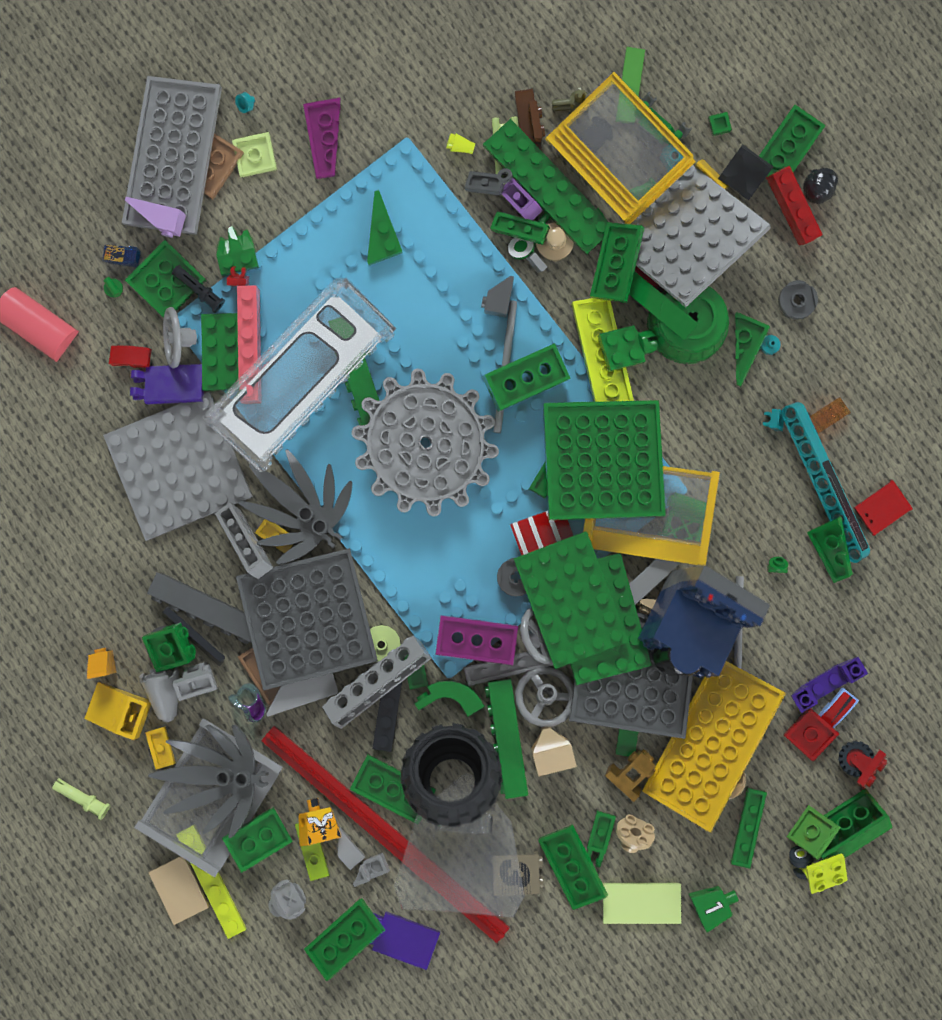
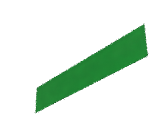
M634 271L629 295L685 341L698 323Z

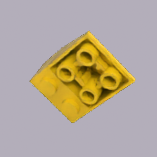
M97 682L84 719L115 734L135 740L141 735L151 703L146 698Z

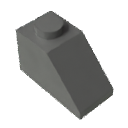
M509 276L490 289L487 297L483 296L481 307L485 308L484 314L507 318L514 276Z

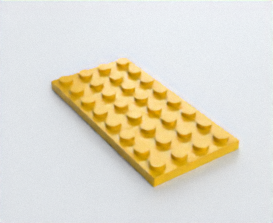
M726 661L719 676L704 677L689 704L685 739L671 737L654 768V774L648 779L642 792L708 832H711L786 693Z

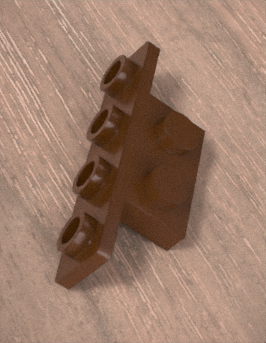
M533 89L515 91L519 128L542 151V137H545L544 125H540L542 109L537 105Z

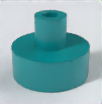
M243 92L235 97V104L240 112L247 113L253 110L255 103L253 96Z
M774 335L766 336L761 346L762 352L767 355L775 354L781 346L779 338Z

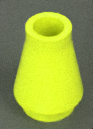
M450 133L446 148L450 149L451 152L472 154L475 143L457 133Z

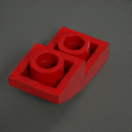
M111 346L108 364L112 366H131L132 368L149 367L152 349L138 346Z

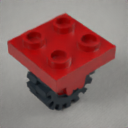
M861 741L848 742L845 746L843 745L839 752L838 759L842 770L849 776L860 777L857 780V784L863 789L866 786L870 788L876 780V776H874L878 770L882 772L887 765L884 752L879 750L874 756L872 749Z

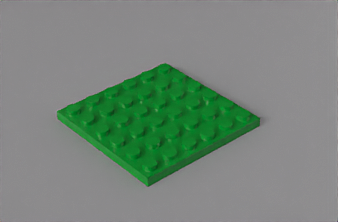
M659 400L543 404L548 520L666 516Z

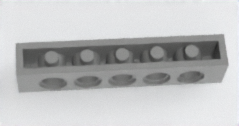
M413 635L405 639L399 647L391 650L381 661L374 663L367 672L360 674L354 682L346 685L340 693L329 698L322 707L331 723L342 729L427 663L432 657L422 642Z

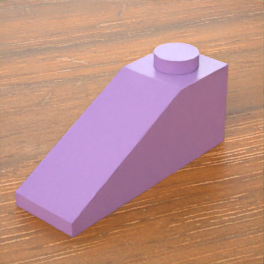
M130 197L125 198L127 203L162 232L161 235L173 238V235L180 237L186 217L180 209Z

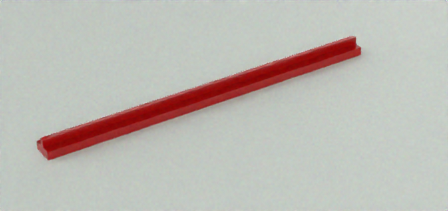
M275 725L261 740L266 746L492 940L498 943L500 939L504 938L505 933L509 930V926L280 729Z

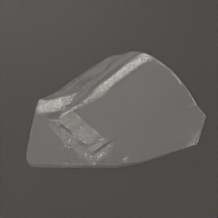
M463 774L439 794L437 798L444 801H456L465 798L472 792L475 778L470 774ZM495 802L492 808L486 811L480 819L473 823L469 822L460 825L461 827L437 826L427 822L422 816L417 815L394 885L401 908L405 910L460 912L513 918L525 894L512 823Z

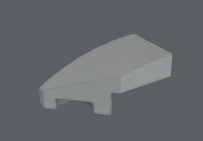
M340 827L341 837L338 838L336 843L337 856L351 870L365 858V855Z
M383 852L363 861L353 883L354 887L369 882L371 879L390 871Z

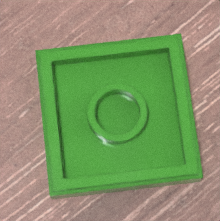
M808 805L787 837L819 860L841 827Z

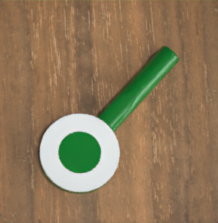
M545 212L537 222L545 224L550 217ZM514 237L508 245V251L514 259L522 260L533 253L535 245L533 242Z

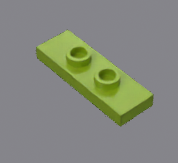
M296 823L295 827L299 838V823ZM321 842L301 846L310 881L329 876Z

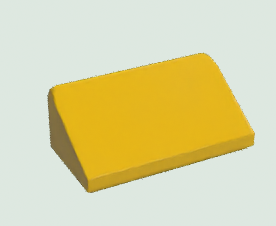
M702 159L696 163V168L726 190L729 185L718 179L720 175L705 160Z

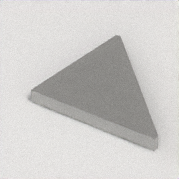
M333 673L280 686L266 716L268 717L338 694Z

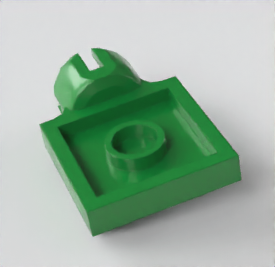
M635 325L600 333L597 336L608 372L643 364L646 362L645 354L653 353L658 348V341H651V338L656 337L655 333L651 330L638 332L635 329Z

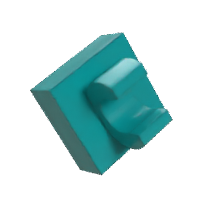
M772 409V413L764 412V415L770 416L771 420L763 422V425L775 431L783 432L784 420L782 418V410Z

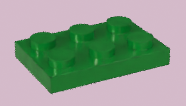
M274 807L242 825L232 838L228 837L229 834L222 838L241 873L293 842Z

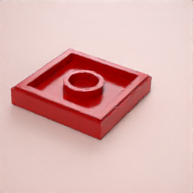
M809 708L783 735L814 762L835 740L839 733L812 708Z

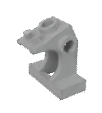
M205 662L186 667L184 672H182L183 678L173 681V687L179 701L217 690V684L211 667Z

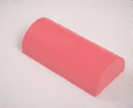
M17 287L9 289L0 298V323L56 362L79 332Z

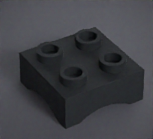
M742 145L718 179L732 187L749 201L773 166Z

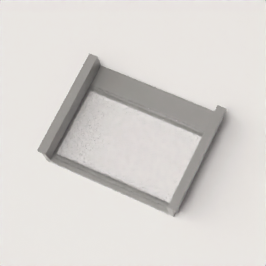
M203 718L191 742L211 748L233 761V758L229 756L211 735L206 725H211L220 730L238 748L235 737ZM253 749L255 774L262 771L269 772V775L261 777L262 782H267L268 785L259 787L254 783L252 806L243 825L251 821L282 770L281 765ZM186 752L182 754L175 767L195 765L222 767ZM165 781L147 812L134 828L215 877L230 855L222 838L230 832L238 805L221 824L208 833L202 834L211 818L232 796V793L198 808L164 814L166 809L192 795L208 789L221 787L219 785H195Z

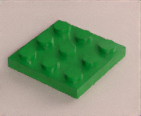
M166 240L125 279L163 318L167 308L173 307L177 311L194 294L190 288L172 275V271L176 266L180 265L202 285L207 280Z

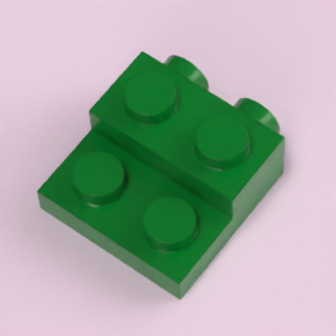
M181 623L164 627L162 630L141 637L156 673L188 664L196 658V649L188 641V630Z

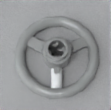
M169 307L165 310L163 320L164 350L168 365L171 368H176L179 366L181 359V347L196 345L197 335L195 329L180 328L176 310L173 307Z
M531 607L526 610L521 619L520 632L522 642L527 652L536 661L544 665H553L541 630L531 620L532 615H534ZM541 647L542 654H540L536 649Z
M540 667L530 670L518 682L515 691L517 708L529 723L539 727H554L565 722L570 716L574 686L567 675L553 667ZM550 674L558 677L565 684L568 693H558L554 686L543 684L538 675ZM530 679L538 690L536 694L538 703L532 713L527 711L523 703V691ZM543 694H548L549 698H544ZM554 701H568L566 709L560 716L546 720L538 718L544 706H550Z

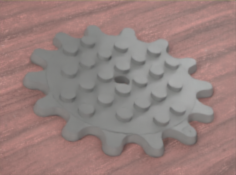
M418 368L412 371L411 382L407 386L399 385L392 377L386 378L383 381L386 397L382 401H376L372 398H365L362 401V408L369 414L370 422L365 426L359 425L352 429L353 438L363 441L367 446L366 453L356 458L355 466L359 470H374L377 479L371 487L372 493L375 496H382L387 491H394L398 496L397 509L402 513L408 512L414 502L421 501L426 505L427 513L430 516H438L441 512V503L446 498L452 499L457 506L464 507L469 503V497L466 493L467 485L476 483L479 486H486L490 481L489 475L482 470L481 463L484 459H492L499 454L498 447L487 443L484 439L485 431L494 427L495 419L491 415L479 416L475 413L474 406L479 400V393L472 389L463 395L457 394L453 389L455 379L450 373H444L436 384L429 383L426 380L424 371ZM422 438L430 440L428 448L421 445L420 441Z

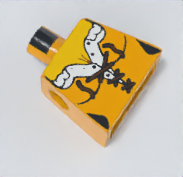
M318 798L307 800L309 812L301 813L298 816L300 846H308L340 838L341 833L332 809L330 807L320 809Z

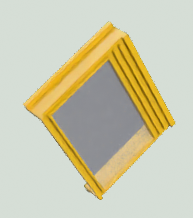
M615 72L545 138L622 218L624 224H631L696 163L693 159V154Z
M663 466L666 516L585 519L583 532L587 531L595 550L699 566L706 565L720 472L712 471L710 473Z

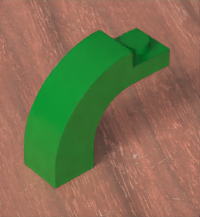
M441 680L428 685L427 688L430 693H422L416 697L418 701L415 702L417 709L420 710L439 698H452L462 706L467 716L485 707L481 698L471 687L454 680Z

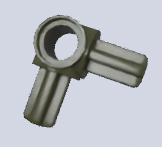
M578 87V90L574 91L569 99L552 100V110H571L572 113L588 97V93L582 90L581 87ZM589 108L581 116L588 114Z

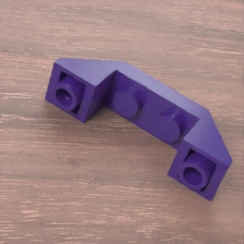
M855 657L835 665L806 682L791 697L802 713L818 704V699L847 682L853 683L867 675L868 672L859 657Z

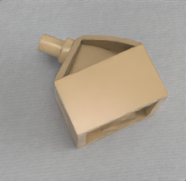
M542 727L540 729L541 733L531 748L538 777L577 767L570 741L554 731L552 727Z

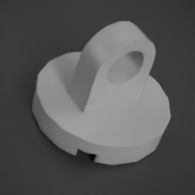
M282 880L272 888L271 900L268 906L270 912L275 917L281 916L292 920L299 917L305 911L304 904L306 903V898L298 884L289 882L291 880Z

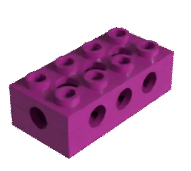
M441 615L435 655L513 665L518 625ZM455 632H460L463 635V640L459 643L454 642L452 639V635ZM480 635L483 639L482 643L474 645L471 642L472 636ZM494 637H498L502 641L501 646L498 648H494L490 644Z

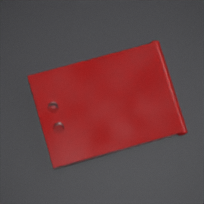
M893 480L853 507L873 536L907 512L913 510Z

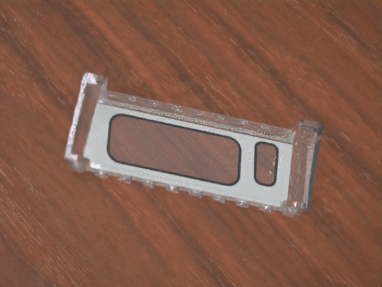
M336 278L206 412L202 419L259 472L262 470L266 471L273 463L271 462L273 458L271 455L273 453L276 455L283 448L282 444L287 439L291 440L297 432L295 430L300 425L304 426L310 420L309 415L313 411L317 412L323 406L322 402L325 398H330L337 391L336 387L340 383H345L350 378L349 373L353 369L357 370L363 364V358L366 355L370 356L374 353L379 342L390 341L395 335L393 332L397 328L347 278Z

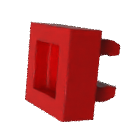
M233 266L230 270L231 274L227 277V285L247 286L250 276H245L246 267H242L241 274H237L235 271L236 266Z

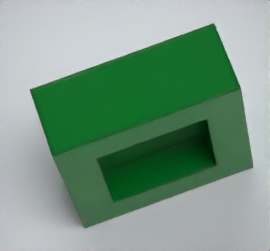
M728 112L708 117L712 136L732 131Z

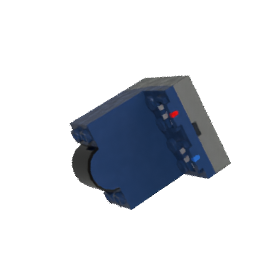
M706 565L673 570L669 573L638 639L643 642V646L654 649V663L664 674L694 675L698 678H702V676L707 678L719 676L740 630L743 627L761 626L770 604Z

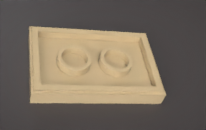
M181 856L148 872L173 925L210 907L189 862Z

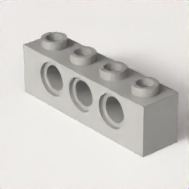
M230 502L215 513L249 574L259 579L273 569L263 548L257 544L258 539L239 508Z

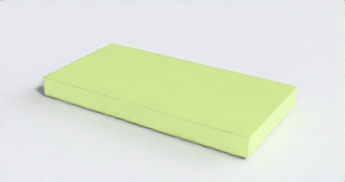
M603 883L608 893V896L603 899V924H681L680 883Z

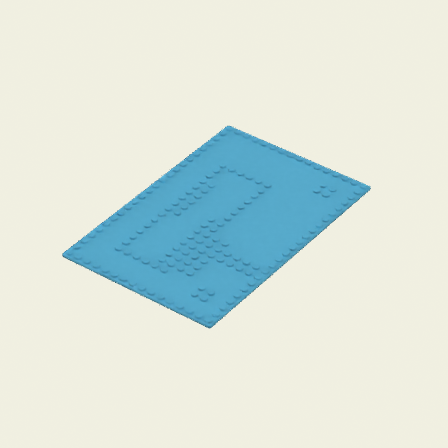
M404 138L256 252L259 268L247 270L245 276H250L247 286L256 285L260 290L261 368L313 313L335 293L380 334L363 352L380 401L386 397L383 381L388 377L394 378L401 386H407L411 382L412 371L417 368L424 371L426 380L431 384L438 383L444 373H450L455 379L453 389L457 394L463 395L472 389L479 393V400L474 406L475 413L479 416L491 415L495 419L496 407L482 376L502 367L508 313L507 318L484 314L485 308H482L481 305L483 296L487 297L490 289L509 276H514L510 301H517L510 363L555 343L571 379L504 409L501 433H494V427L485 431V441L496 445L499 449V454L495 458H486L482 461L481 468L489 475L490 481L486 486H479L476 483L468 484L466 493L469 497V503L464 507H459L452 499L446 498L441 503V512L438 516H430L427 513L426 505L421 501L414 502L408 512L402 513L397 509L398 496L394 491H387L382 496H375L372 493L371 487L377 479L376 472L372 469L359 470L355 466L356 458L366 453L367 446L363 441L356 440L352 436V429L355 426H359L357 418L360 415L358 410L354 411L351 402L354 399L352 392L348 393L345 382L348 379L346 374L341 375L270 450L299 487L290 467L286 449L296 457L308 474L318 495L321 507L324 506L323 486L328 464L332 466L335 480L333 508L342 489L349 481H352L353 487L349 505L340 521L333 527L334 532L343 537L340 540L346 549L350 548L353 558L412 634L422 642L447 678H452L473 660L435 655L441 615L519 625L526 610L531 608L527 593L522 596H510L501 590L497 582V572L505 561L521 556L510 524L548 511L547 496L544 499L529 490L545 462L543 404L594 402L582 355L409 138ZM379 190L403 253L369 266L367 258L374 191ZM229 275L211 287L214 294L220 299H225V303L216 313L212 312V308L205 302L199 301L198 297L177 313L180 328L196 330L197 342L196 345H192L190 348L201 363V314L237 313V286L227 285V277ZM328 307L319 315V320L330 327L328 321L340 318L341 316ZM303 335L261 378L262 404H242L238 402L236 405L237 409L247 422L259 431L268 432L272 430L335 364L337 360L335 352L314 335ZM540 365V372L547 374V368ZM523 373L522 379L525 382H530V376ZM507 381V390H512V383ZM226 390L224 392L231 400L239 390ZM428 438L421 439V445L428 448L430 440ZM662 457L663 466L670 467ZM663 474L666 509L669 507L667 506L668 497L675 492L684 495L687 493V488L678 476ZM655 517L596 519L595 526L637 532ZM585 519L568 520L573 535L583 532ZM594 549L597 559L611 553ZM518 571L511 575V579H514L515 583H518V580L521 579ZM455 632L452 635V639L454 642L459 643L463 640V635L460 632ZM474 635L471 638V642L474 645H480L483 640L480 635ZM494 637L490 642L491 646L499 641L500 638Z

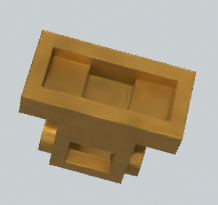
M644 748L641 751L639 749L636 752L634 751L627 759L629 763L624 768L619 769L612 763L605 774L633 802L639 798L642 790L638 784L645 777L649 779L655 772L654 767L656 765L652 762L654 758ZM632 768L640 773L635 779H631L627 775Z

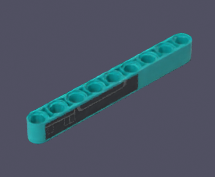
M795 402L787 405L782 409V418L829 520L832 521L840 517V514L843 516L844 520L842 519L850 562L858 563L870 554V547L804 404Z

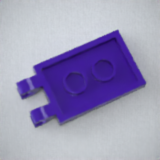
M202 364L179 365L176 368H171L170 366L146 367V372L131 370V378H134V383L145 382V389L138 387L130 388V396H133V400L144 399L145 404L203 402Z
M385 912L384 917L374 913L385 931L371 943L373 944L372 951L427 970L440 931L389 912Z

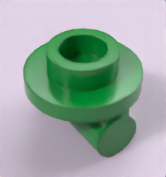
M107 277L103 280L106 295L116 298L122 294L123 285L118 279Z
M779 556L771 558L769 565H767V572L787 573V560Z

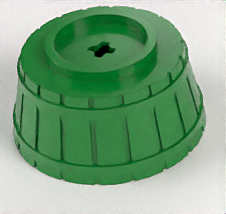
M708 286L685 307L664 290L662 294L687 315L690 312L698 314V325L684 341L649 311L647 329L653 331L656 337L651 338V341H658L657 351L667 359L681 364H695L712 357L724 343L729 328L728 310L722 297L717 291Z

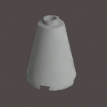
M175 667L174 670L171 668L157 673L155 669L149 670L150 674L146 676L145 673H142L139 676L140 682L158 720L163 722L173 721L174 717L177 716L178 697L173 687V681L179 679L178 668Z

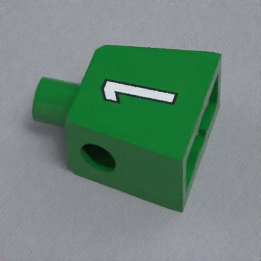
M719 886L689 893L706 932L711 931L732 917L733 914L729 905L739 901L734 890L724 894Z

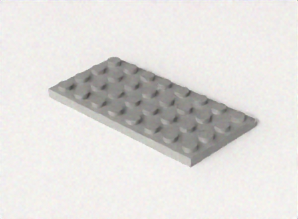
M147 76L126 197L180 209L186 215L181 233L197 235L222 87L218 84ZM125 201L122 218L123 225L157 229Z

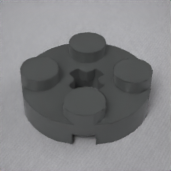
M801 280L792 281L780 291L778 303L786 317L804 319L814 311L818 304V295L812 286L806 284L807 282ZM795 295L803 299L800 305L794 303Z
M511 558L500 566L497 572V582L501 590L508 595L522 596L526 594L522 580L519 579L518 583H515L514 579H511V575L518 571L514 558Z

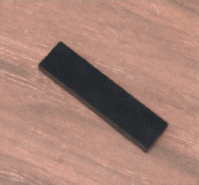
M166 607L162 612V616L172 625L181 623L183 627H186L189 633L188 639L218 666H221L225 656L173 610Z

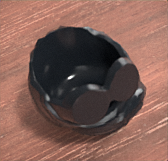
M829 168L812 170L803 183V190L809 202L821 204L831 199L836 190L838 176L834 170Z

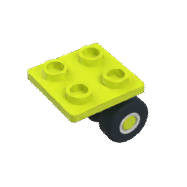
M798 845L789 852L790 862L793 866L797 867L793 869V872L799 879H808L812 894L822 892L835 885H841L848 880L843 854L813 863L814 857Z

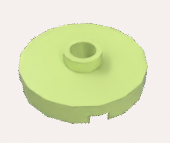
M379 625L370 629L378 661H381L391 650L401 645L399 635L389 626ZM379 641H383L385 643L384 648H380L378 646Z

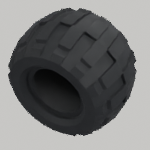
M453 723L452 726H442L440 724L432 727V730L426 734L422 732L413 741V745L410 749H407L402 760L403 765L400 775L404 795L410 807L417 815L422 816L427 822L434 825H445L452 828L461 827L460 825L469 822L473 823L492 808L501 789L502 770L497 751L492 743L484 738L483 734L475 729H467L462 724ZM445 760H460L471 768L475 783L470 795L456 801L440 800L434 795L430 786V777L434 768Z

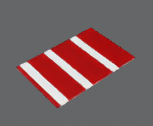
M548 511L510 524L521 556L574 536L568 520H548Z

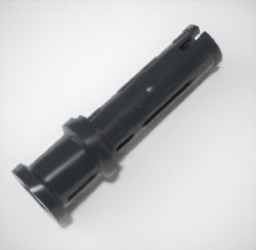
M180 265L174 268L172 275L197 294L199 301L205 302L212 308L214 313L220 310L225 303V299H220L213 293V289L206 288Z

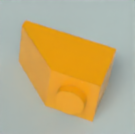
M106 648L94 650L95 654L88 656L87 679L117 673L113 650L106 651Z

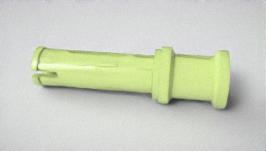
M60 778L57 779L52 787L53 790L83 806L84 811H90L97 815L100 820L105 817L110 808V804L102 803L96 799V796H89Z

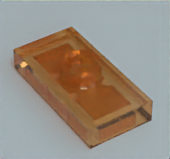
M841 397L812 414L810 418L817 434H819L851 412Z

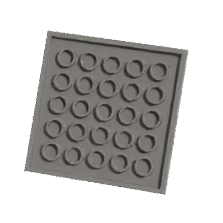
M694 165L631 223L644 227L636 266L685 307L771 229L768 222Z
M210 392L203 394V402L180 403L103 435L145 541L212 515L230 502L236 505L239 501L253 498L224 424L215 417L219 412Z

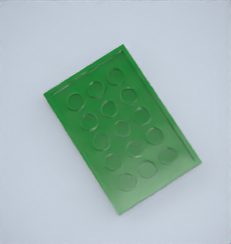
M587 531L514 558L555 669L629 642Z
M621 553L598 558V562L629 642L570 663L576 685L652 666L647 647L643 646V642L638 639L642 629Z

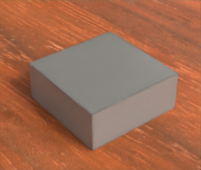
M535 252L526 258L538 273L547 268Z

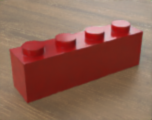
M787 166L767 176L766 179L798 245L807 244L822 236L823 234L791 167Z

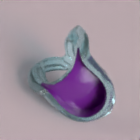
M244 684L237 691V694H231L228 697V700L235 707L244 711V715L249 722H258L263 719L266 706L260 691L253 684ZM245 689L255 697L254 702L250 705H244L237 700Z

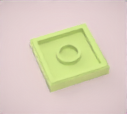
M269 132L232 140L233 145L244 152L241 159L239 158L237 161L240 178L277 170Z

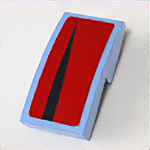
M841 688L833 700L826 704L819 715L835 728L859 700L847 690Z

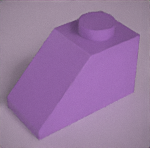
M513 178L504 186L502 195L525 219L533 220L543 211L537 202Z

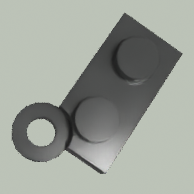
M507 168L500 170L498 174L470 171L464 188L467 192L501 196L504 184L512 180L513 174ZM504 174H508L506 178H502Z

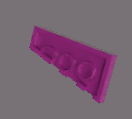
M340 97L303 104L316 179L333 177L336 174L341 107Z

